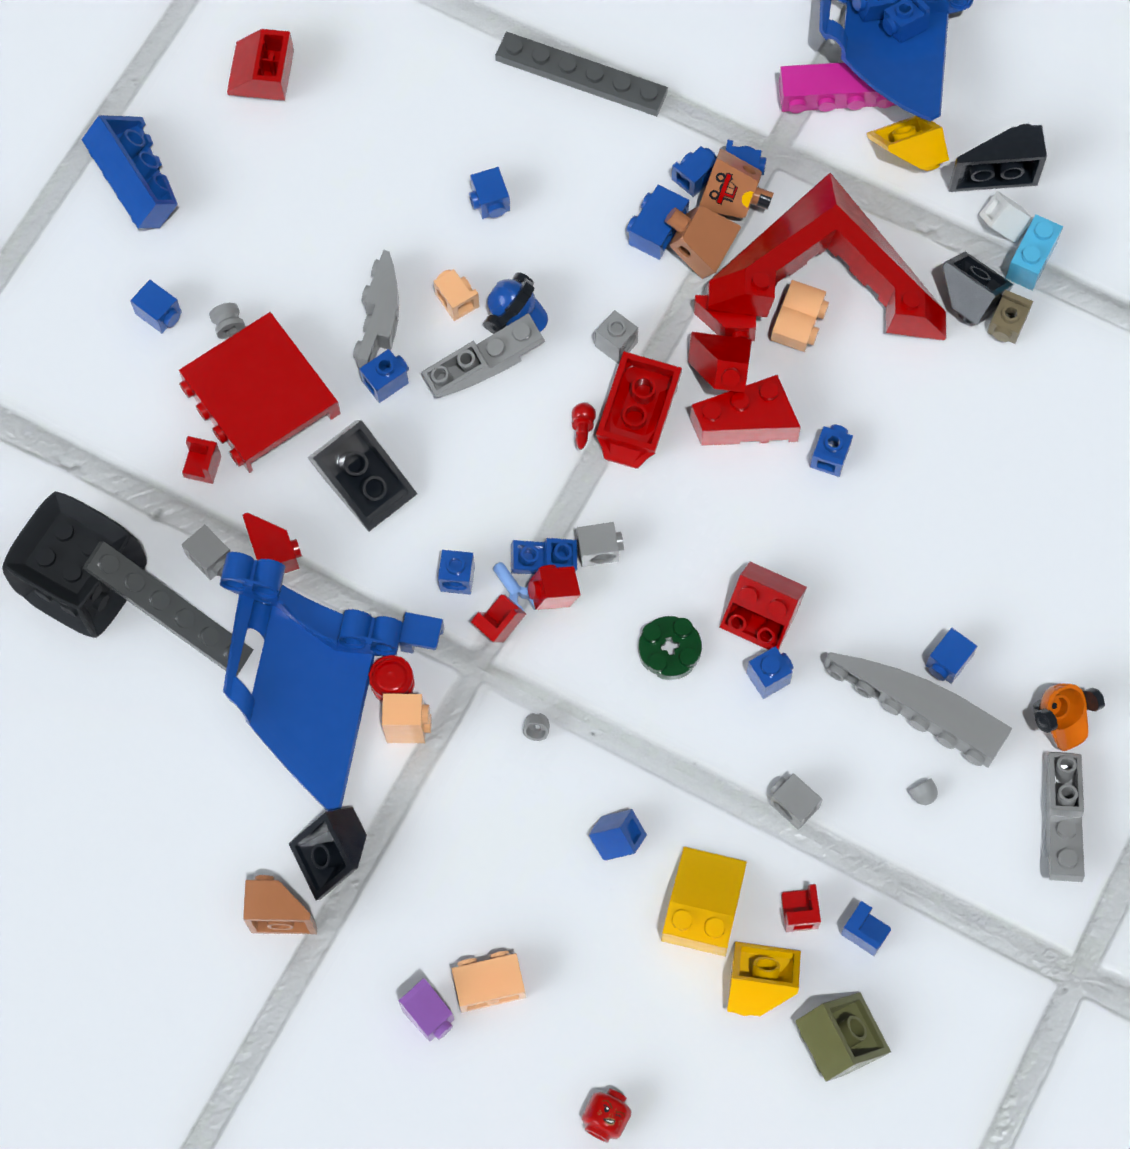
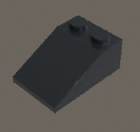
M1021 124L1017 127H1011L957 157L949 183V192L1037 186L1047 158L1042 125Z
M355 420L308 457L326 483L368 532L417 495V492L362 420Z

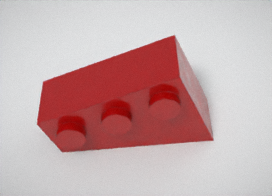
M778 375L746 385L745 393L729 391L691 405L690 420L701 446L733 445L748 441L769 443V441L788 440V442H798L801 427Z

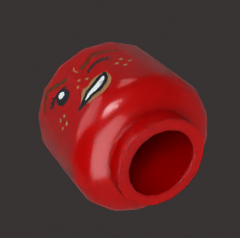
M609 1089L607 1093H594L582 1115V1121L586 1125L585 1131L606 1143L610 1139L620 1138L632 1113L629 1106L625 1104L627 1098L613 1089Z

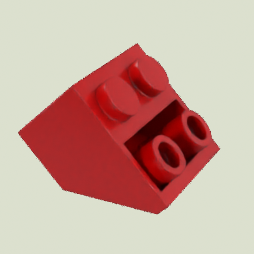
M260 29L237 41L227 94L285 101L294 53L291 33L289 31Z
M750 561L740 574L719 628L768 650L775 646L779 650L796 616L807 586Z

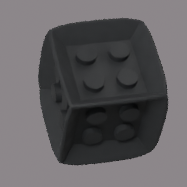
M55 491L43 501L19 533L5 557L2 570L13 590L34 607L78 633L97 638L111 624L127 600L82 569V567L100 541L106 542L143 570H145L147 560L139 541L123 526L76 498Z

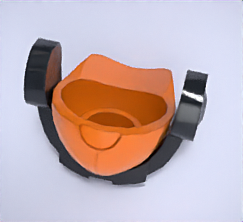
M1063 683L1053 685L1043 693L1041 700L1033 704L1035 721L1041 731L1051 732L1060 750L1067 751L1080 745L1088 737L1087 710L1098 711L1104 708L1105 701L1102 693L1096 688L1082 691L1075 684Z

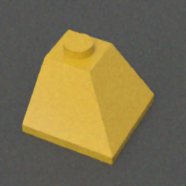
M913 116L867 132L868 139L921 170H934L940 166V163L949 161L943 128L933 121L930 122L918 116Z
M735 942L727 1012L737 1013L742 1016H762L798 994L801 951Z

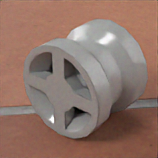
M231 302L223 303L210 311L209 316L211 321L216 324L215 331L218 338L228 339L246 327L243 319L238 316L240 311L237 304Z

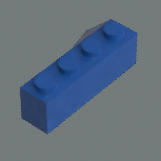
M99 115L82 138L83 143L137 228H160L178 203L167 176L160 173L159 168L162 164L159 156H155L152 153L150 147L153 141L149 134L144 133L143 127L146 124L143 117Z

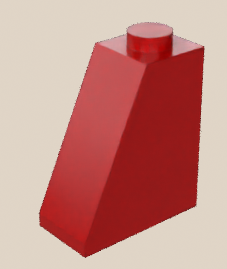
M692 332L688 363L714 389L745 393L752 339Z

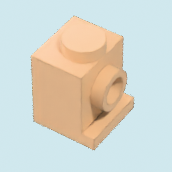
M454 269L443 271L433 281L435 295L453 321L480 307L476 289L472 290L468 280L464 276L460 278Z

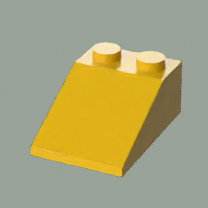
M683 847L661 941L725 957L747 861Z

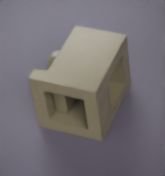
M1005 290L987 333L992 334L999 341H1009L1015 344L1029 315L1033 301Z

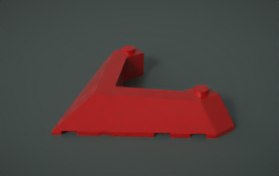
M831 173L825 176L716 274L708 284L707 310L767 317L775 299V286L787 275L791 276L805 266L811 258L817 254H822L828 249L835 257L840 256L850 266L849 271L864 286L869 285L879 295L878 300L886 307V333L937 340L946 339V311Z

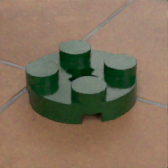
M675 616L660 617L647 624L643 628L638 646L642 665L647 670L649 669L652 673L657 674V677L665 680H676L687 676L697 665V662H699L702 651L700 635L692 626V623L686 618ZM667 641H672L673 644L679 646V648L675 649L673 655H669L667 650L661 649V646H664Z

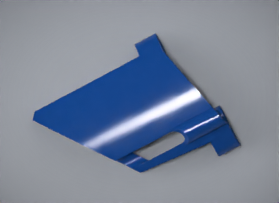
M820 0L819 32L825 40L833 39L841 47L840 58L858 77L887 100L909 113L930 122L941 116L948 17L951 13L970 8L973 0H923L930 7L929 29L901 44L892 35L886 33L882 25L883 19L863 22L859 13L854 9L852 0H836L846 5L844 28L836 21L829 19L831 0Z
M228 552L219 584L221 587L238 594L239 597L223 693L230 702L238 707L244 715L247 724L309 794L326 811L339 810L343 804L369 685V673L374 657L397 655L403 623L392 617L379 616L374 618L364 611L354 609L345 610L344 614H341L282 585L286 568L284 564L271 559H259L257 561L244 553ZM249 628L258 631L264 639L252 694L236 677L246 633Z

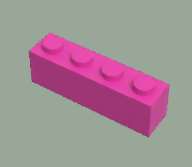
M845 63L780 67L779 90L782 112L801 113L807 110L827 112L842 108L858 110L863 107L889 108L895 105L872 89Z

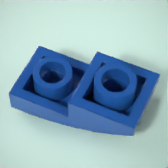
M546 538L544 542L513 540L511 543V574H535L540 567L550 564L556 565V567L574 566L575 571H577V540Z

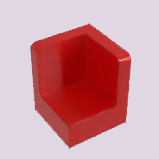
M187 436L186 445L189 452L182 471L183 477L213 484L222 457L217 442Z
M500 595L487 613L478 612L471 623L491 641L503 643L525 617L526 613L509 597Z
M809 884L807 890L783 892L781 900L786 932L819 929L821 918L816 884Z

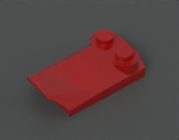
M623 351L596 432V437L601 445L605 460L638 469L649 457L655 454L674 395L678 389V383L682 374L681 367Z

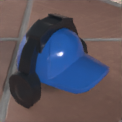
M518 272L512 279H504L497 282V285L488 295L487 304L493 315L486 317L483 322L484 328L495 334L528 313L540 332L546 327L548 315L535 298L533 293L535 289L533 287L534 282L531 278Z

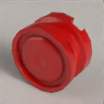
M395 655L384 656L376 660L370 669L369 681L371 690L382 703L383 694L413 693L415 687L413 670L410 664L402 657Z

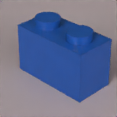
M658 184L653 193L648 192L641 204L642 211L638 217L634 215L627 226L626 231L629 232V245L660 260L676 233V230L668 225L665 219L675 207L686 215L689 212V199Z

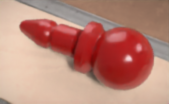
M586 402L577 404L572 410V427L576 431L575 441L580 450L585 447L588 441V432L593 429V422L596 418L594 407Z

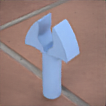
M497 563L493 567V571L510 593L509 598L522 610L523 608L518 604V596L527 599L535 610L533 599L528 594V587L519 586L504 563Z

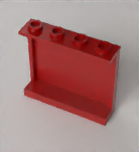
M271 312L179 369L182 378L179 385L188 398L193 396L198 404L195 407L204 421L208 419L212 421L215 426L212 430L221 444L224 442L228 443L232 449L229 451V454L238 467L244 465L249 473L253 471L252 462L325 415L332 420L341 414L337 399Z

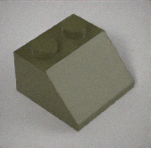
M861 992L823 1003L795 1021L802 1039L807 1044L816 1062L817 1069L823 1075L826 1082L845 1076L891 1053Z

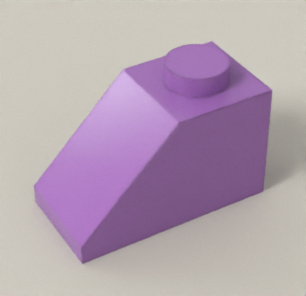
M424 978L399 1000L403 1013L429 1042L435 1037L440 1040L452 1029L453 1013Z

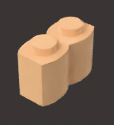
M792 280L775 322L771 341L805 352L808 344L814 345L820 329L815 327L818 318L824 319L829 306V302L824 301L826 291Z

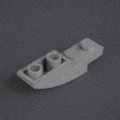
M383 250L380 260L376 259L374 261L371 271L372 282L370 286H365L362 293L361 301L365 304L367 316L363 326V332H365L363 340L357 341L353 357L357 361L358 370L376 358L379 348L391 350L396 336L399 317V294L394 264L390 252L387 250Z
M528 313L478 344L473 340L423 370L422 374L435 397L439 398L476 385L509 369L522 361L520 356L544 343L545 340Z
M1049 752L1046 857L1049 859V880L1083 882L1085 877L1082 830L1084 797L1081 754Z

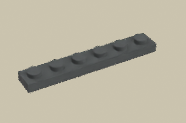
M507 31L495 54L496 61L656 117L668 93V87Z
M100 541L82 569L226 671L232 634L106 542ZM245 643L236 676H238L254 650Z

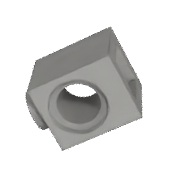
M615 310L595 331V347L618 364L620 363L623 351L629 353L638 343V327Z
M614 522L577 527V542L582 567L619 562V551L624 550L622 533L615 531Z
M204 524L181 545L186 556L209 580H212L216 575L221 576L226 554L230 552V549Z
M794 773L787 780L782 777L770 790L773 793L770 805L798 830L820 808L823 800Z

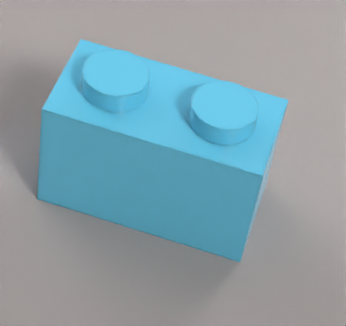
M1035 214L1010 263L1005 279L1033 291L1059 240L1063 226Z

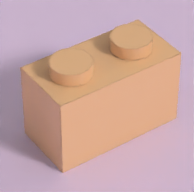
M383 694L382 727L386 742L425 743V733H431L432 717L429 704H424L422 694Z
M500 951L491 954L489 960L477 962L476 958L465 959L457 963L458 967L451 968L461 1013L526 998L516 953L509 954V951Z

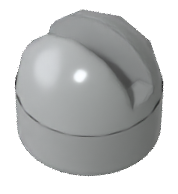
M541 713L539 715L530 714L524 723V735L533 741L546 739L550 728L548 718ZM536 725H539L541 729H536Z
M932 778L909 791L913 799L921 805L933 803L938 795L937 787Z

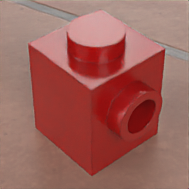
M550 564L538 569L528 583V594L533 599L535 610L568 608L581 596L574 566L556 567V565Z

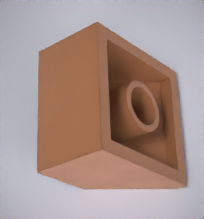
M269 875L255 876L254 880L245 881L243 920L251 933L317 934V926L311 914L279 880H274L275 878Z

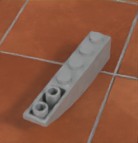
M832 652L826 658L824 667L828 669L827 672L838 681L846 680L854 685L855 690L866 698L873 697L880 701L883 708L894 715L901 714L909 719L910 724L917 730L922 732L928 731L937 736V740L943 746L949 749L956 748L963 752L965 758L974 765H984L989 768L1012 730L1010 726L966 699L927 679L895 667L862 658Z

